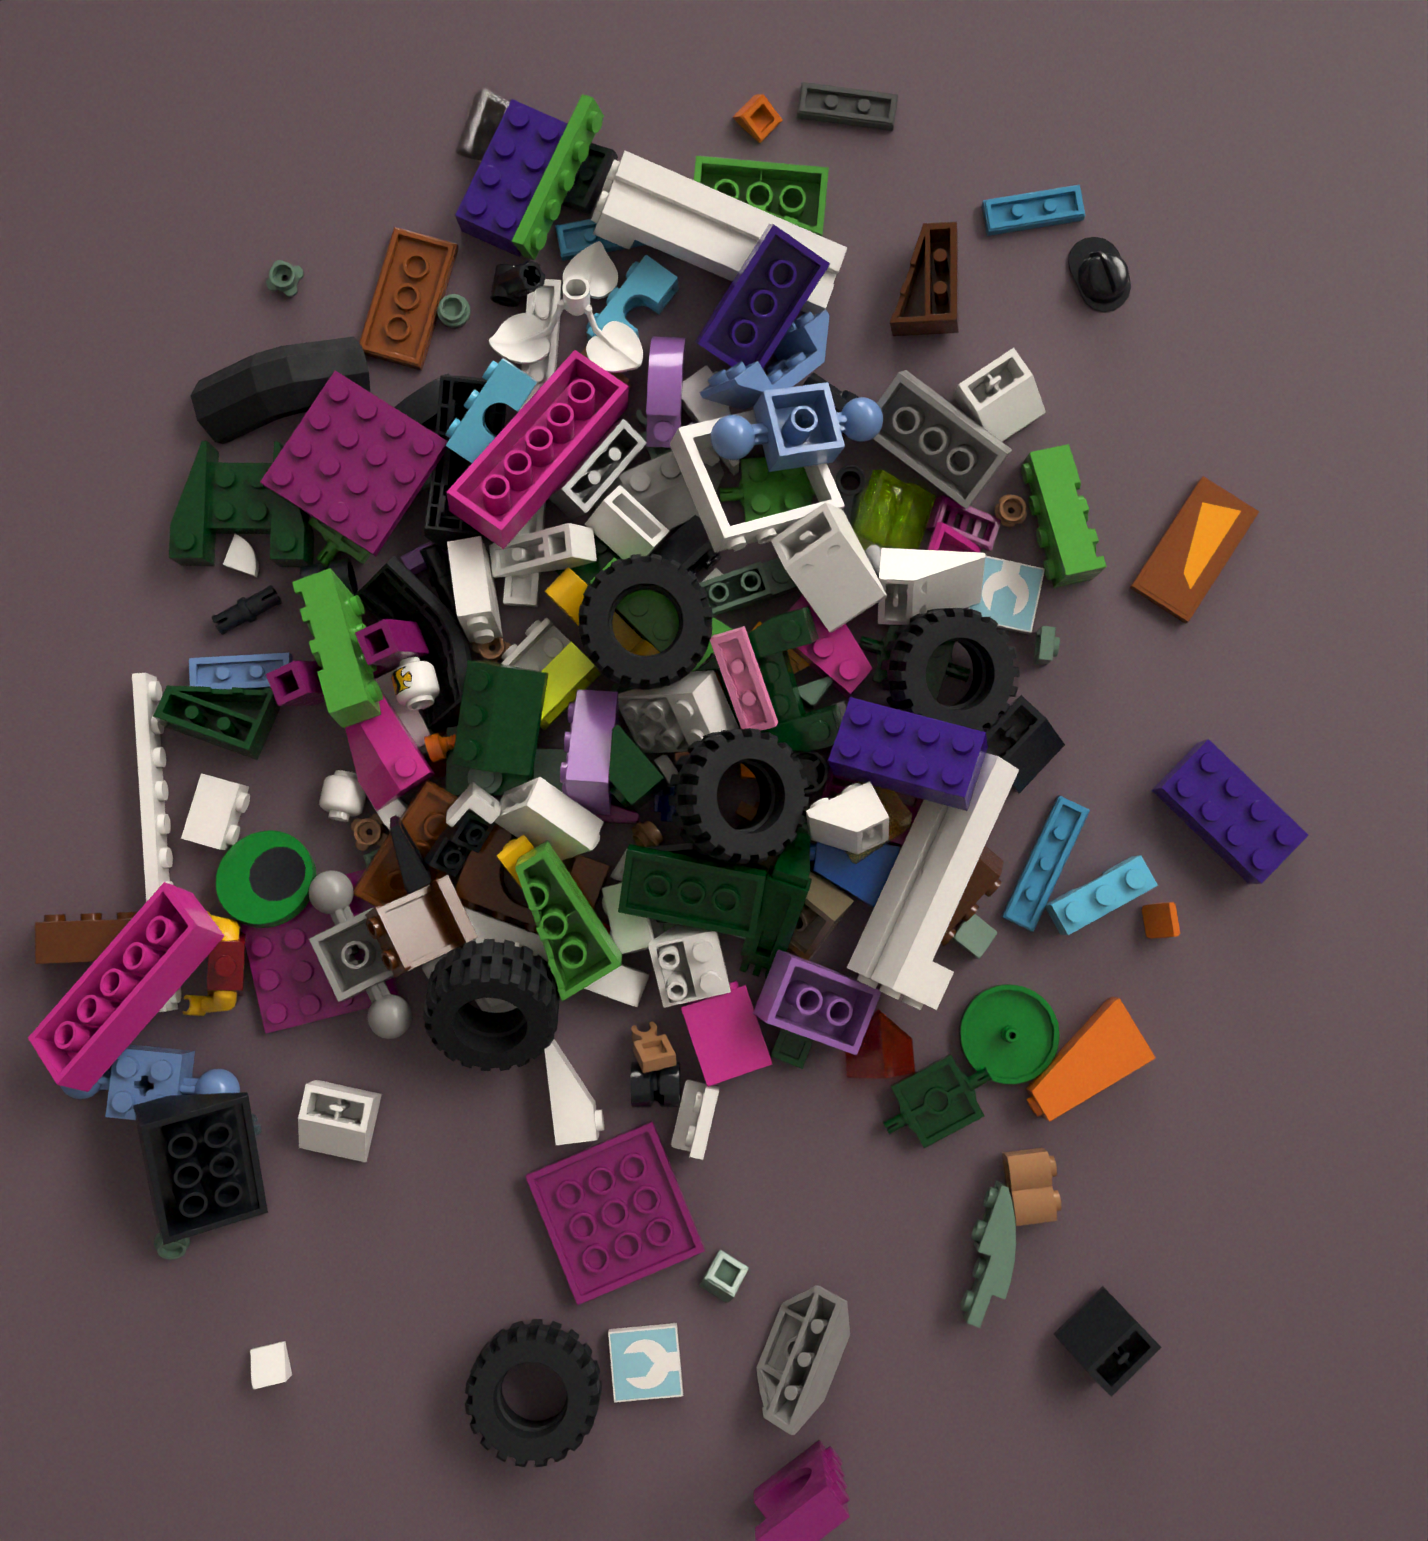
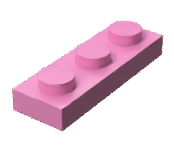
M745 626L713 635L709 640L741 729L751 728L762 731L776 727L778 720Z

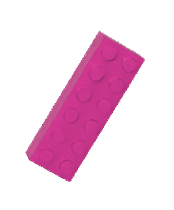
M574 350L448 489L446 493L450 512L504 549L628 408L629 386Z
M164 882L28 1037L57 1085L89 1092L225 937L193 893Z

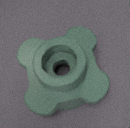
M277 260L269 271L266 285L271 291L279 290L284 292L286 296L293 297L298 293L297 285L299 280L304 277V271L300 266L293 267L288 262ZM284 276H288L286 281L282 280Z

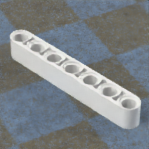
M464 907L478 938L473 940L476 943H483L484 939H495V942L504 943V940L519 941L522 946L524 945L532 949L534 956L539 954L548 962V957L538 934ZM621 964L620 967L584 989L638 1007L649 974Z

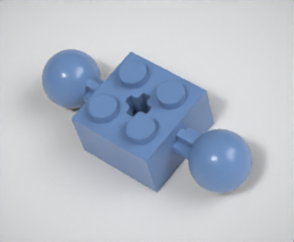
M828 382L765 390L753 407L757 424H750L745 418L738 415L722 417L712 428L711 444L714 451L727 460L741 459L752 450L753 445L762 444L769 472L833 463L845 447L842 433L858 442L871 440L882 428L883 413L876 402L864 397L852 399L843 407L841 412L836 413Z
M131 1044L112 1064L111 1070L108 1069L89 1092L60 1086L66 1095L74 1099H87L98 1093L100 1089L109 1090L105 1117L136 1120L133 1105L165 1096L240 1093V1085L237 1078L225 1069H212L205 1072L200 1078H192L195 1051ZM148 1081L154 1083L153 1089L149 1088Z

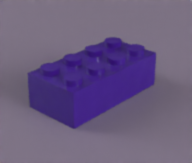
M511 99L455 214L462 232L513 255L521 256L512 239L568 123Z
M769 224L695 342L731 367L740 362L747 366L758 361L763 369L828 269L830 263L776 225Z
M850 697L828 762L833 775L862 783L870 781L873 786L968 811L988 749L986 732Z
M1209 739L1198 742L1152 789L1174 813L1249 885L1262 884L1308 836L1288 814Z

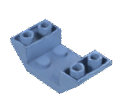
M827 310L815 315L808 311L793 321L773 352L778 361L767 368L768 375L765 374L758 361L747 366L740 362L727 371L723 369L708 379L710 385L699 392L702 398L745 410L755 406L765 390L793 387L825 362L830 317Z

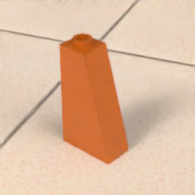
M1113 996L1108 998L1055 1055L1049 1067L1034 1078L1026 1087L1031 1096L1026 1101L1036 1117L1042 1115L1044 1119L1050 1122L1156 1058L1120 998Z

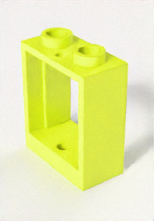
M572 642L541 671L548 673L540 727L545 731L569 707V702L576 700L577 689L586 690L601 675L591 660Z

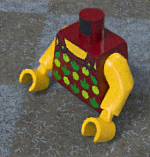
M206 911L225 937L208 955V996L185 995L184 1000H189L190 1005L187 1011H183L184 1015L204 1016L206 1013L229 1011L235 1007L237 996H243L246 934L240 932L237 921L214 916L209 911Z

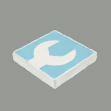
M985 556L981 603L969 606L967 609L981 612L982 617H991L998 622L996 628L1030 635L1032 633L1045 568Z
M677 1323L609 1329L608 1337L614 1403L683 1396Z

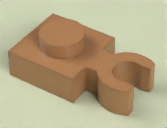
M653 1021L649 1022V1031L647 1032L639 1031L636 1025L631 1027L633 1053L643 1073L676 1066V1053L666 1034L657 1035V1025Z

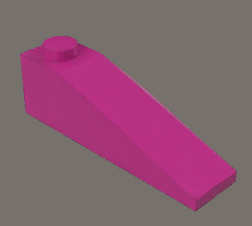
M382 690L383 699L379 701L381 715L345 727L358 782L376 811H379L423 783L426 779L435 775Z

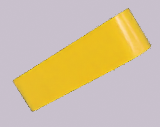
M567 567L544 592L579 626V608L588 585L573 570ZM614 611L612 620L613 632L622 647L633 654L641 656H651L660 653L652 644L642 639Z

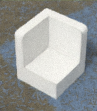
M472 782L446 811V823L453 827L465 812L469 810L492 824L500 815V802L476 785V783Z

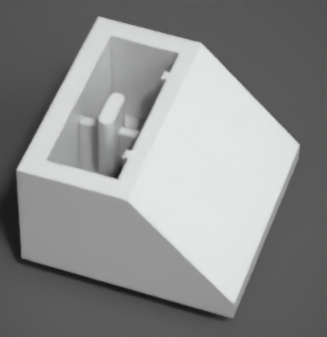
M1014 348L959 383L953 395L965 415L1001 442L1046 413L1034 376Z
M870 781L863 785L860 783L852 784L845 788L841 795L833 799L822 798L814 802L810 809L806 811L808 834L811 840L857 855L889 840V816Z
M677 924L648 943L664 1008L731 992L718 932Z
M320 1080L307 1083L298 1116L299 1148L367 1162L382 1094Z

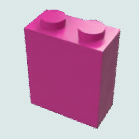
M737 980L729 982L730 993L687 1002V1004L681 1006L707 1087L772 1065L757 1016L753 1014L754 1007L746 984L739 986Z

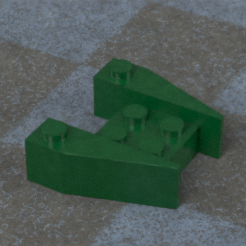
M202 441L170 524L169 558L181 566H215L216 534H271L270 560L280 567H302L313 564L314 532L312 526L308 523L310 519L306 512L260 483L272 463L219 462V451L208 441ZM274 441L273 462L284 447L280 442Z
M806 606L778 614L748 633L778 720L776 727L760 732H769L777 736V743L785 742L792 751L809 752L832 746L842 722L838 704L805 713L787 652L789 649L811 644L819 639L810 607ZM715 656L695 671H718L725 697L737 722L738 729H741Z

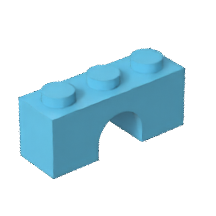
M645 255L640 263L635 261L626 274L627 280L620 288L615 287L606 300L607 306L600 314H594L597 326L601 331L607 323L618 321L628 325L639 338L638 329L626 320L629 311L638 306H646L660 315L679 290L678 277L648 255ZM588 322L586 334L589 341L597 335L593 332Z
M504 358L501 359L499 364L494 360L491 362L482 376L487 381L480 392L475 389L464 404L468 412L462 421L455 418L445 434L450 438L446 446L471 463L476 460L497 436L488 429L485 423V413L489 406L494 403H504L518 412L538 383Z
M1131 856L1102 872L1103 875L1079 888L1072 889L1048 902L1045 908L1060 935H1070L1158 886L1142 856Z

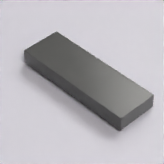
M802 82L797 118L893 131L898 94Z

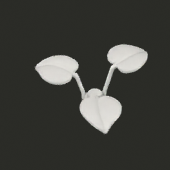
M600 241L582 250L566 266L562 276L563 299L557 301V309L547 329L544 330L543 322L537 316L529 313H520L504 321L497 332L489 339L492 349L501 357L518 364L539 362L550 352V343L546 337L552 334L562 311L565 309L575 316H580L584 313L587 315L591 328L597 336L592 337L588 341L586 353L587 358L609 373L635 370L642 365L643 349L640 340L628 325L618 321H611L601 331L595 321L592 307L590 306V297L594 299L605 298L618 284L617 269Z

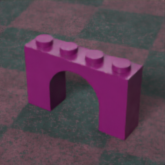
M383 619L355 632L367 664L376 665L377 670L373 672L374 678L400 666L399 663L403 659L409 657L420 658L429 654L417 622ZM295 660L267 673L266 677L278 706H315L324 702L325 699L317 671L323 670V668L316 661Z
M818 1440L753 1490L754 1503L766 1518L755 1527V1541H819L850 1517L847 1505L850 1498L845 1491L848 1487L843 1479L845 1474L840 1467L843 1463L831 1446L826 1449L822 1442Z

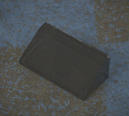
M485 88L476 93L456 153L481 162L510 102Z

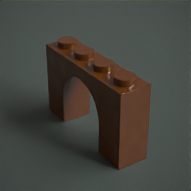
M495 824L479 853L471 850L455 890L459 898H461V903L464 907L479 911L480 906L493 910L491 917L510 923L511 919L515 918L524 922L523 929L538 934L537 926L529 907L521 905L509 894L504 882L505 867L496 856L516 836L500 825ZM577 855L570 875L595 911L611 866Z

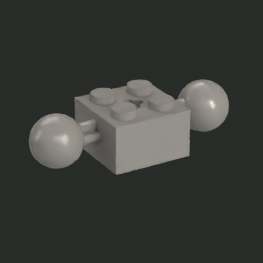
M324 871L312 880L309 887V899L318 911L331 915L335 926L310 938V943L338 1002L349 1000L366 991L372 1002L367 1014L370 1029L374 1034L384 1039L400 1037L411 1025L412 1011L405 999L390 994L385 981L393 978L394 975L383 964L381 958L382 949L377 939H373L370 936L366 927L367 918L365 914L373 908L354 917L349 907L354 894L350 879L339 871ZM357 946L365 950L364 961L356 960L354 957L358 953Z

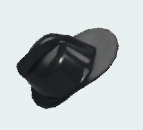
M1089 237L1077 242L1070 251L1068 263L1082 298L1094 310L1102 312L1116 310L1125 303L1131 290L1127 264L1121 258L1116 247L1104 238Z

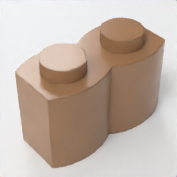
M1043 1147L1002 1152L1005 1181L1013 1203L1016 1226L1057 1221V1211H1061L1062 1207L1058 1190H1053L1052 1177L1057 1176L1054 1156H1049L1048 1151Z

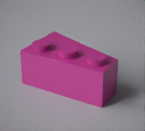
M802 595L789 611L809 606L819 639L811 644L793 648V650L809 663V666L823 678L829 676L833 681L832 686L849 699L868 677L873 668L847 625L844 624L834 632H829L804 595Z

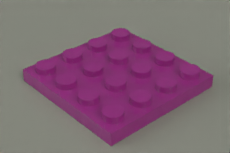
M334 371L260 483L376 557L448 449L446 446L448 441L339 372Z
M366 869L345 874L350 879L353 888ZM354 894L349 905L354 917L375 907ZM311 901L293 919L275 927L255 928L241 923L242 932L246 934L245 945L265 1034L370 1008L372 1004L366 991L349 1000L338 1002L309 940L334 927L335 924L330 914L318 911ZM357 946L358 953L354 957L356 960L364 961L365 950ZM395 977L385 981L390 994L399 996Z
M653 1121L525 1175L577 1305L705 1252V1247Z

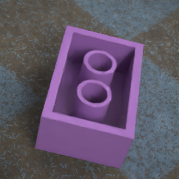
M577 689L575 702H569L568 707L570 732H565L564 752H567L566 762L561 763L560 783H563L562 792L592 814L610 815L612 793L609 789L613 787V783L609 780L612 729L617 724L620 726L618 692Z
M778 949L753 1014L768 1024L857 1055L881 992L879 991L880 989H874L857 981L856 978Z

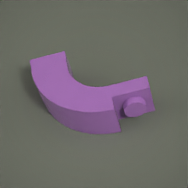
M653 336L651 339L647 380L646 447L671 448L670 442L677 429L681 427L686 338Z

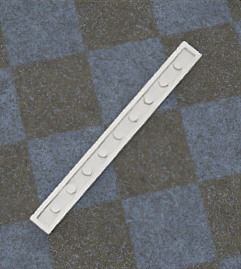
M545 279L543 287L527 294L526 313L537 316L543 322L544 330L549 326L557 309V301L562 300V280ZM560 317L552 334L546 337L550 343L549 354L539 362L522 364L521 370L538 382L523 406L556 371ZM546 502L515 537L544 530ZM541 572L505 577L504 605L538 607Z
M148 673L132 674L147 902L164 882L174 885L169 877V868L173 864V855L171 849L167 846V834L170 833L171 823L168 814H165V800L168 799L169 792L168 785L163 780L162 767L166 766V753L164 748L161 747L160 734L164 732V726L153 717L158 701L162 697V688L160 682L157 681V677ZM181 987L159 1012L178 1009V1003L181 1001Z

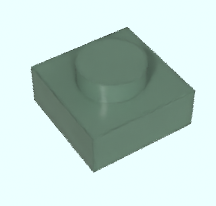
M1041 626L1036 631L1033 664L1047 665L1053 660V657L1058 656L1060 638L1055 637L1056 627Z

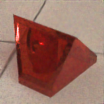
M878 1009L872 1015L858 1054L854 1055L845 1051L847 1078L885 1079L915 1073L912 1038Z

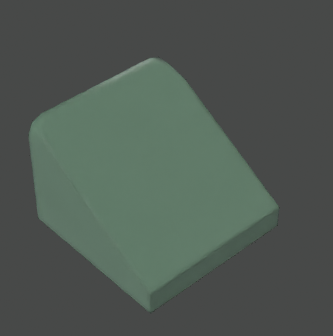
M827 676L799 686L798 690L802 703L809 709H813L832 686V679Z
M974 914L967 922L962 921L952 939L973 957L980 959L998 932Z
M719 1250L699 1286L728 1303L734 1298L749 1267Z

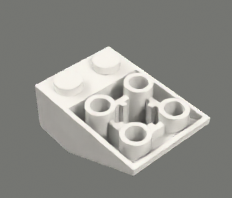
M824 502L771 539L785 570L829 632H834L887 597L843 510Z
M882 548L879 581L887 597L878 602V624L909 625L910 618L917 614H925L927 610L939 608L963 609L981 603L985 553Z
M714 670L690 672L680 681L667 687L650 690L632 689L618 694L621 714L637 747L642 753L688 752L687 748L693 742L702 741L703 736L707 734L739 728Z

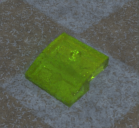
M873 470L853 530L855 534L873 543L876 542L877 545L884 548L918 550L936 496L915 483H904L884 470Z

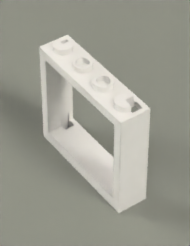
M754 410L734 414L745 418L750 424H757ZM721 418L679 427L670 442V447L714 552L726 549H734L735 552L744 548L747 544L758 541V544L768 543L775 536L824 502L841 510L845 506L827 463L805 466L804 469L819 503L730 526L698 451L712 447L711 431L715 423Z

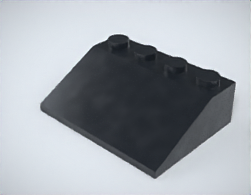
M247 1092L170 1095L133 1105L155 1221L163 1245L268 1213Z

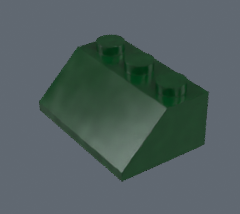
M468 660L452 764L482 771L531 776L535 761L548 673L488 661Z
M617 724L612 729L609 780L614 786L609 790L626 809L632 805L638 811L665 788L667 783L660 772Z

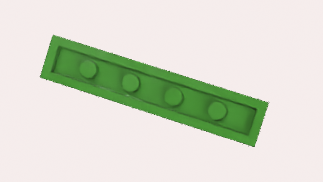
M581 95L512 239L516 248L528 259L535 261L539 251L545 246L547 234L554 220L560 214L563 200L567 192L574 185L575 175L581 163L588 156L589 146L595 134L601 129L604 115L593 97Z

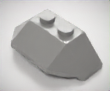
M673 451L620 473L594 504L595 509H597L602 501L621 485L669 531L684 525L694 515L700 518ZM720 462L716 463L713 467L704 463L715 492H717L724 476Z
M815 1285L781 1304L756 1367L760 1395L764 1406L762 1408L763 1418L790 1435H795L824 1402L850 1337L847 1301L819 1285Z

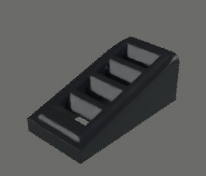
M397 815L391 817L390 833L404 888L407 894H410L431 883V871L400 817Z

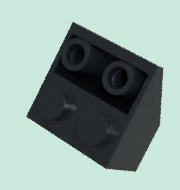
M694 515L649 556L655 554L669 561L673 559L680 563L682 568L696 575L703 567L706 570L712 568L721 559L719 554L722 551L714 552L701 519Z
M1022 695L1010 704L1011 707L1006 715L1001 714L998 717L999 722L994 727L988 728L985 731L988 743L986 753L999 756L1019 769L1011 787L1018 794L1065 746L1047 718Z
M1103 1286L1054 1333L1056 1338L1111 1397L1162 1348Z

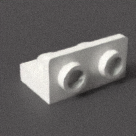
M545 618L542 622L537 620L526 630L525 635L527 637L518 646L513 644L504 652L501 657L504 661L501 664L542 671L571 641L548 618Z
M686 1080L671 1142L673 1148L690 1151V1157L704 1159L719 1093L718 1086L711 1085L707 1087L706 1083Z

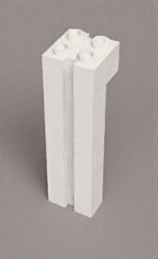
M624 151L620 162L615 159L613 160L591 221L597 223L593 234L629 250L634 240H637L730 281L735 279L767 226L774 224L830 263L828 269L801 309L805 313L811 311L813 315L826 309L834 287L833 283L836 274L840 270L847 247L628 151Z
M986 753L968 811L923 800L847 966L848 969L859 973L857 981L874 989L880 983L882 984L880 992L897 1000L903 994L902 1002L919 1010L922 1009L923 1004L937 1010L954 972L933 962V958L1019 769L999 756Z

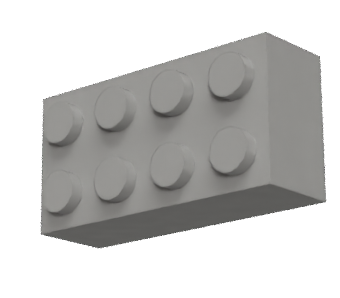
M907 370L898 372L877 402L883 413V425L880 432L873 439L966 509L973 504L1012 452L1011 448Z

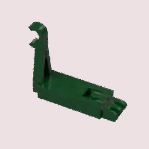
M810 806L803 808V816L806 817V811L810 809ZM807 817L803 827H797L795 832L797 833L796 839L792 844L786 846L776 865H770L765 880L755 939H745L740 954L744 957L739 971L746 973L751 963L755 965L752 975L759 977L763 967L767 969L765 973V979H767L778 949L787 952L812 881L809 878L810 836L808 834Z

